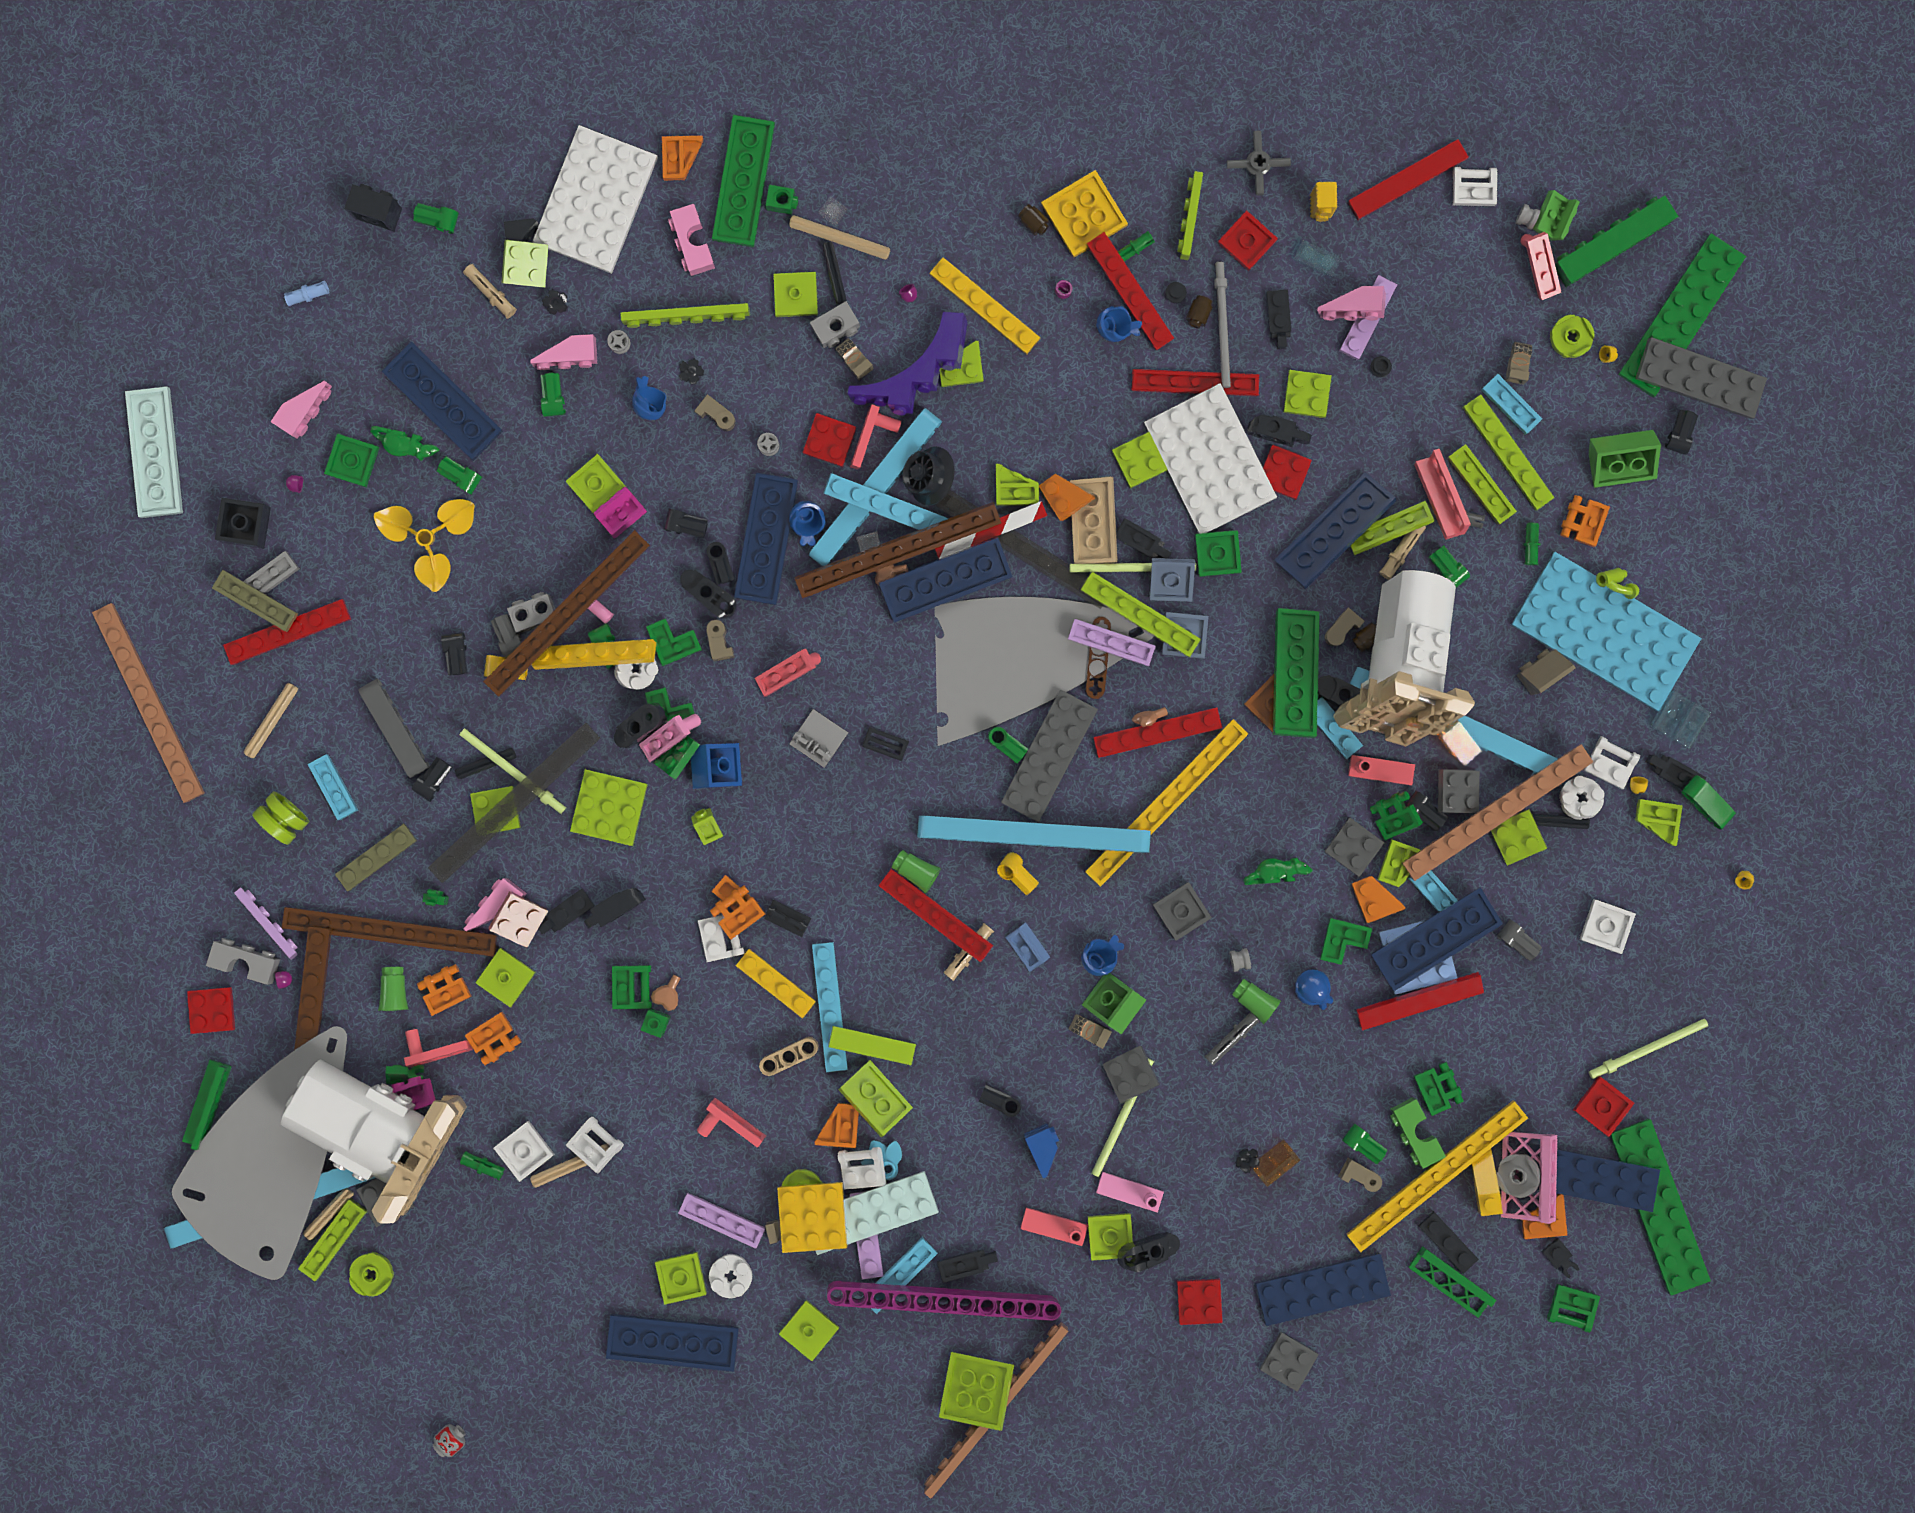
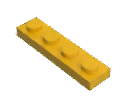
M748 949L736 965L801 1018L807 1014L816 1002L751 949Z

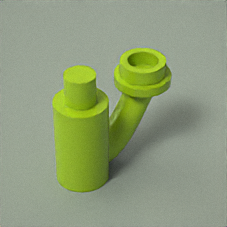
M1615 568L1600 572L1596 576V582L1600 587H1607L1614 592L1624 594L1628 599H1634L1639 594V587L1636 584L1628 583L1625 586L1617 584L1627 577V571L1624 569Z

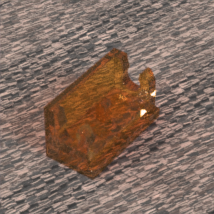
M1458 720L1452 722L1451 725H1446L1444 731L1436 734L1455 760L1463 766L1482 752Z
M1283 1139L1259 1158V1166L1253 1170L1268 1187L1297 1164L1300 1159Z

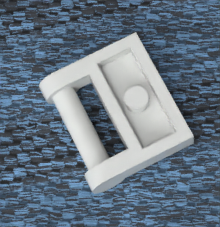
M1453 168V205L1495 206L1497 204V168H1489V170ZM1461 178H1488L1489 183L1461 182Z
M1601 736L1590 756L1593 763L1584 768V771L1620 789H1624L1635 765L1640 759V755L1635 752L1630 753L1608 742V739ZM1605 749L1627 760V765H1621L1601 755L1602 750Z
M723 915L698 920L707 962L745 954L744 949L741 948L738 935L731 940L733 950L727 951L723 930L718 922L725 918Z
M590 1117L566 1146L591 1169L599 1173L611 1158L622 1149L624 1144L604 1130L598 1124L597 1119ZM590 1130L594 1131L610 1146L607 1151L587 1135Z
M874 1147L872 1150L848 1152L847 1150H842L838 1152L844 1189L886 1185L883 1156L880 1147ZM873 1159L874 1164L850 1166V1161Z

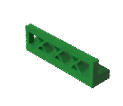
M212 1059L209 1060L182 1142L191 1144V1149L199 1150L200 1143L211 1129L232 1067L230 1065Z
M1423 1246L1408 1266L1409 1269L1477 1318L1481 1316L1488 1305L1492 1307L1497 1301ZM1421 1257L1429 1262L1430 1270L1420 1271L1415 1267ZM1444 1272L1447 1277V1283H1436L1434 1273ZM1451 1285H1462L1465 1295L1454 1296ZM1478 1297L1483 1301L1477 1311L1470 1307L1469 1298Z

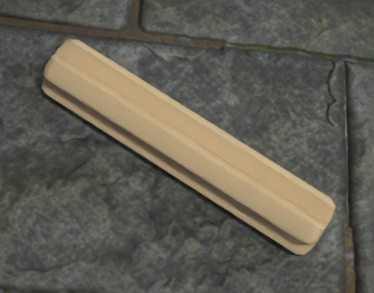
M349 1188L343 1189L307 1227L303 1235L308 1240L314 1239L354 1193Z

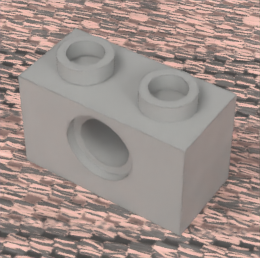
M847 301L810 322L811 328L823 348L836 346L840 342V338L853 336L860 327ZM838 322L842 327L839 331H833L830 329L831 325Z

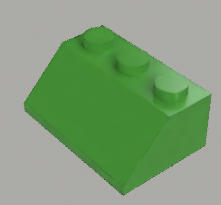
M1648 430L1590 439L1589 460L1594 488L1657 479L1661 443L1655 432Z

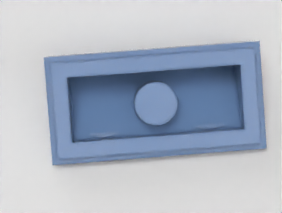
M1024 923L1005 937L1029 972L1050 958L1027 923Z

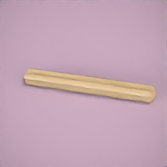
M795 215L790 219L789 225L791 228L885 260L889 257V247Z

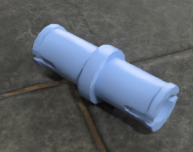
M326 281L310 286L303 285L301 289L284 293V298L287 305L292 306L303 301L310 302L312 298L329 294V288Z

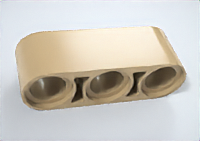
M806 1037L775 1051L761 1060L759 1065L760 1071L766 1076H771L811 1058L818 1051V1042L813 1037ZM805 1042L813 1043L814 1051L811 1053L805 1052L803 1044ZM792 1051L795 1059L791 1062L786 1061L783 1056L784 1052ZM766 1060L774 1061L775 1069L768 1071L764 1067V1062Z

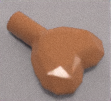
M907 564L890 565L875 571L877 573L875 577L876 584L879 585L878 582L908 571Z
M1165 707L1155 711L1139 712L1134 715L1132 721L1143 727L1151 726L1158 718L1166 716L1168 712Z
M673 974L668 985L661 986L653 991L651 996L652 1002L662 1004L668 1011L674 1010L678 1005V994L675 988L681 978Z

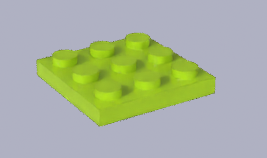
M585 769L570 832L633 846L648 784Z
M951 1352L939 1418L1002 1431L1014 1365Z

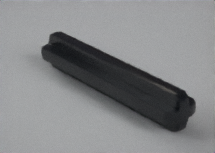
M826 242L822 244L835 302L836 304H842L847 299L833 242Z
M513 748L497 753L506 761L516 758ZM484 757L456 768L455 774L458 779H463L497 766V764L490 758Z
M1532 814L1537 826L1589 829L1590 819L1588 818L1579 820L1570 816Z

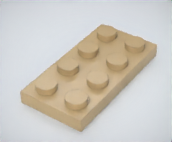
M1113 477L1070 480L1071 483L1095 497L1090 503L1072 514L1074 564L1117 562Z

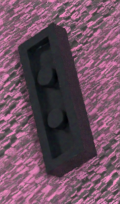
M1434 1211L1418 1225L1463 1274L1479 1260Z

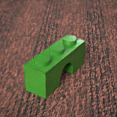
M1412 1097L1391 1108L1393 1114L1390 1115V1118L1395 1127H1400L1402 1131L1400 1138L1405 1146L1409 1145L1412 1151L1409 1155L1415 1166L1419 1164L1424 1169L1446 1157L1436 1137L1433 1135L1426 1139H1418L1416 1137V1125L1426 1119L1417 1099Z

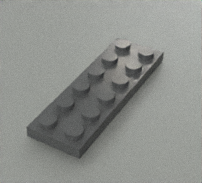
M1652 337L1647 340L1635 378L1749 419L1755 418L1767 381L1766 377Z
M1060 690L1001 803L1039 822L1098 709Z

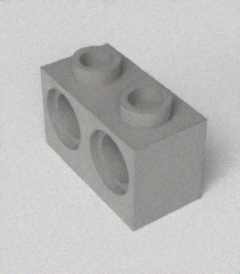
M544 592L532 595L531 600L526 602L523 599L512 603V607L507 608L516 633L521 634L537 628L555 610L550 595H544ZM541 603H546L547 611L539 614L538 606ZM526 610L527 618L524 621H519V612Z

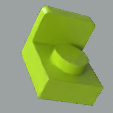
M710 808L698 810L691 817L693 826L703 845L723 837Z

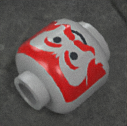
M451 1424L445 1425L434 1436V1450L441 1457L454 1456L465 1446V1431L459 1425L456 1427Z

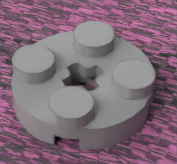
M1513 1154L1505 1157L1500 1162L1497 1181L1502 1191L1506 1194L1523 1198L1533 1194L1541 1184L1540 1169L1529 1155ZM1516 1170L1523 1173L1522 1181L1514 1178Z

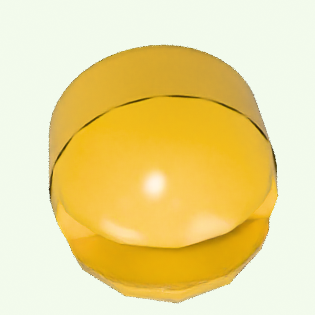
M1602 346L1599 351V358L1604 363L1614 362L1618 357L1617 349L1613 346Z
M1632 777L1630 779V789L1633 793L1642 794L1646 791L1648 786L1646 778Z
M1741 871L1737 875L1735 883L1741 889H1750L1754 883V875L1749 871Z

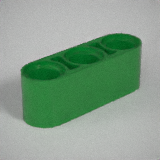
M1695 775L1681 791L1692 805L1709 822L1715 823L1714 826L1720 830L1736 814L1709 783L1698 775Z

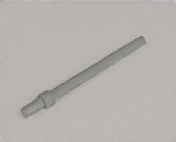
M1224 262L1215 263L1216 279H1214V287L1217 289L1222 387L1229 388L1231 384L1225 293L1227 279L1224 275Z

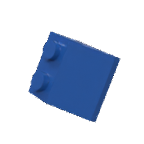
M739 743L700 745L691 757L693 789L742 786Z
M1044 1124L1024 1134L1043 1178L1048 1176L1058 1149L1056 1142L1059 1141L1054 1127L1049 1128L1048 1124Z

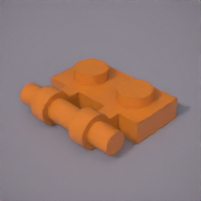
M1574 495L1573 501L1569 503L1567 508L1569 510L1567 518L1562 522L1561 527L1563 529L1560 535L1568 538L1570 532L1574 531L1576 532L1575 541L1596 547L1610 506L1588 500L1585 507L1580 505L1582 497ZM1577 513L1583 514L1580 524L1574 523Z
M745 885L738 890L734 889L730 896L723 901L720 900L715 903L716 906L710 910L714 917L720 913L725 917L718 924L730 940L765 915V912L754 897L747 902L744 900L743 896L749 892ZM737 901L740 907L730 913L727 908Z
M456 964L450 967L446 966L440 972L432 976L428 975L424 977V980L417 983L420 991L428 988L430 992L423 996V999L432 1016L471 997L463 977L457 980L453 978V974L459 972ZM445 979L447 985L437 989L435 983Z
M503 1012L465 1035L475 1053L483 1049L487 1055L481 1058L484 1065L490 1062L494 1063L499 1060V1056L507 1051H513L515 1046L521 1043L518 1036L509 1039L507 1036L514 1029ZM500 1039L503 1044L493 1049L491 1044Z

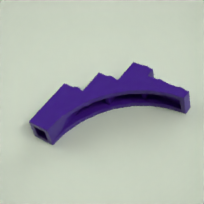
M943 312L940 327L932 343L915 363L898 375L882 382L849 386L848 395L851 401L857 405L872 403L877 406H886L888 404L894 414H913L916 390L922 393L937 391L940 368L944 370L961 369L968 323L965 314Z

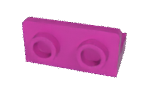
M624 487L616 492L605 504L601 505L594 512V515L615 539L647 511L628 488Z
M421 1076L408 1079V1084L401 1082L392 1085L393 1093L399 1096L404 1094L412 1099L411 1103L415 1104L414 1111L430 1106L435 1101L430 1079L421 1080Z

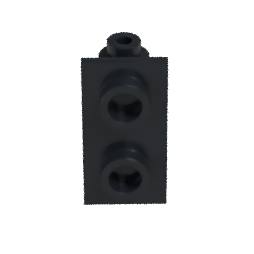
M773 900L764 919L803 937L812 918Z

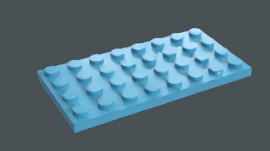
M1553 552L1511 624L1552 650L1556 649L1567 659L1655 711H1659L1702 639L1638 600L1628 599L1624 594L1614 592L1607 587H1600L1596 582V575L1557 552Z

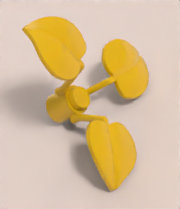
M463 499L444 503L437 512V517L443 524L433 530L421 529L417 532L409 528L413 522L412 515L406 508L401 506H391L375 512L374 520L380 532L389 540L403 541L407 537V531L416 536V541L419 545L425 546L429 556H421L416 561L414 566L415 575L431 591L437 592L445 585L451 566L444 554L433 556L430 545L435 541L434 534L444 527L455 535L467 532L473 523L475 505L473 502Z

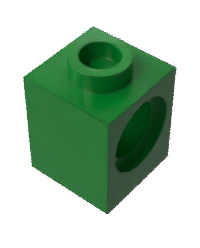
M769 185L766 200L767 211L792 215L793 209H797L798 196H795V190ZM782 196L788 198L785 204H779L777 200Z
M649 1009L641 1031L661 1038L664 1036L671 1016L654 1009Z

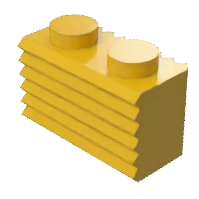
M1317 182L1310 194V213H1312L1310 217L1316 218V221L1319 222L1328 221V218H1331L1337 209V182Z

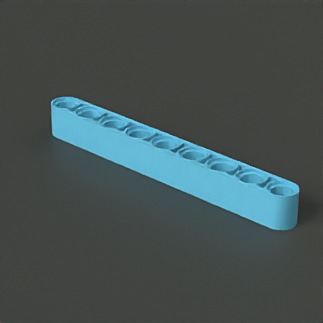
M925 408L863 486L886 494L896 482V477L899 478L903 473L908 458L922 449L921 446L927 443L935 433V428H939L942 421ZM848 503L813 547L809 556L822 566L830 564V560H834L842 550V545L847 543L857 531L855 530L857 526L860 527L869 516V511Z

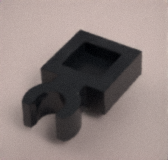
M1559 1238L1541 1251L1554 1268L1557 1269L1562 1266V1273L1567 1278L1571 1277L1567 1272L1569 1267L1573 1266L1576 1271L1580 1270L1576 1263L1568 1260L1573 1255Z

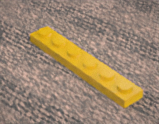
M944 257L929 273L930 276L1026 355L1040 340V337Z
M654 639L550 646L532 664V667L535 670L650 663L654 662L656 642Z

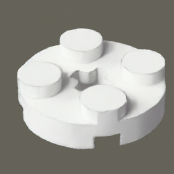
M655 659L654 662L634 663L636 665L639 664L638 673H632V664L615 665L614 675L617 681L622 686L635 690L643 689L650 685L658 673Z
M1577 776L1569 780L1562 787L1559 794L1563 811L1574 819L1582 820V818L1589 819L1594 817L1604 803V791L1595 781L1583 776ZM1576 795H1585L1587 802H1578L1577 800L1579 797Z
M727 1254L720 1257L713 1263L709 1272L711 1288L718 1295L725 1298L742 1296L752 1281V1270L743 1257L736 1254ZM730 1270L734 1271L733 1274L737 1276L732 1282H729L728 1278L725 1277V1274H728Z

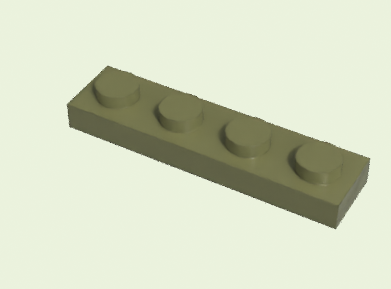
M225 570L221 571L212 589L288 632L298 615L295 611Z
M403 824L335 875L348 892L417 842V839L406 824Z

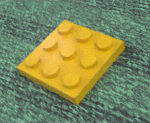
M1096 170L1041 202L1043 209L1073 258L1088 250L1089 248L1086 244L1101 233L1105 232L1110 237L1128 226L1126 219Z
M842 1182L781 1186L777 1188L782 1253L847 1248Z

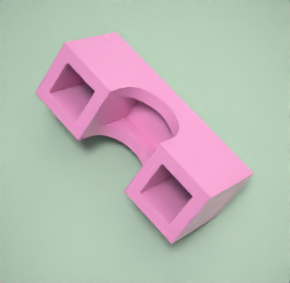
M691 204L670 211L672 218L668 219L671 230H676L678 238L675 239L678 251H683L685 258L681 259L684 270H689L690 275L693 276L715 269L708 245L694 246L689 242L690 235L694 231L702 229L695 205Z

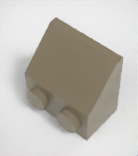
M1545 649L1537 655L1538 660L1534 663L1529 661L1519 668L1521 672L1517 674V677L1530 695H1535L1545 691L1576 669V667L1556 649L1550 651Z

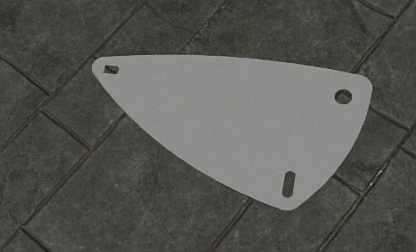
M994 597L957 601L936 606L935 617L938 618L944 632V637L941 639L937 638L935 634L937 713L943 712L948 716V723L945 726H937L938 746L1012 719L1056 698L1060 690L1067 692L1087 681L1090 647L1068 640L1074 619L1092 624L1096 618L1105 617L1111 623V631L1130 637L1129 631L1138 626L1110 608L1053 598ZM1100 620L1099 624H1095V626L1104 629L1108 628V625L1104 624V620ZM1143 630L1144 633L1134 637V639L1148 642L1154 636ZM1091 648L1092 652H1093L1095 655L1101 656V655H1104V654L1106 653V652H1103V651H1100V650ZM1108 653L1107 668L1123 658ZM1092 655V660L1100 659L1105 661V656L1097 657ZM1095 660L1090 664L1089 671L1093 676L1106 670V666L1102 661Z
M338 1026L328 1029L297 1048L253 1083L207 1133L200 1143L199 1150L194 1151L172 1188V1196L179 1209L208 1244L240 1267L270 1280L281 1278L287 1270L309 1214L327 1154L325 1149L281 1126V1119L287 1108V1101L298 1089L297 1084L302 1076L306 1075L318 1060L321 1059L343 1071L347 1034L343 1028ZM329 1038L338 1040L333 1053H328L326 1050ZM188 1188L204 1193L205 1200L198 1201L185 1197L183 1190ZM264 1246H270L274 1250V1256L269 1261H264L259 1256V1251Z

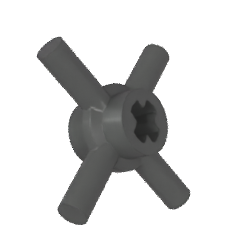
M1254 131V151L1248 155L1247 159L1227 160L1226 166L1227 169L1247 168L1249 173L1255 176L1256 195L1261 196L1264 195L1263 175L1270 170V167L1291 166V158H1270L1266 152L1262 151L1261 131ZM1256 160H1259V162H1260L1262 165H1261V166H1258V163H1256L1255 161H1256Z

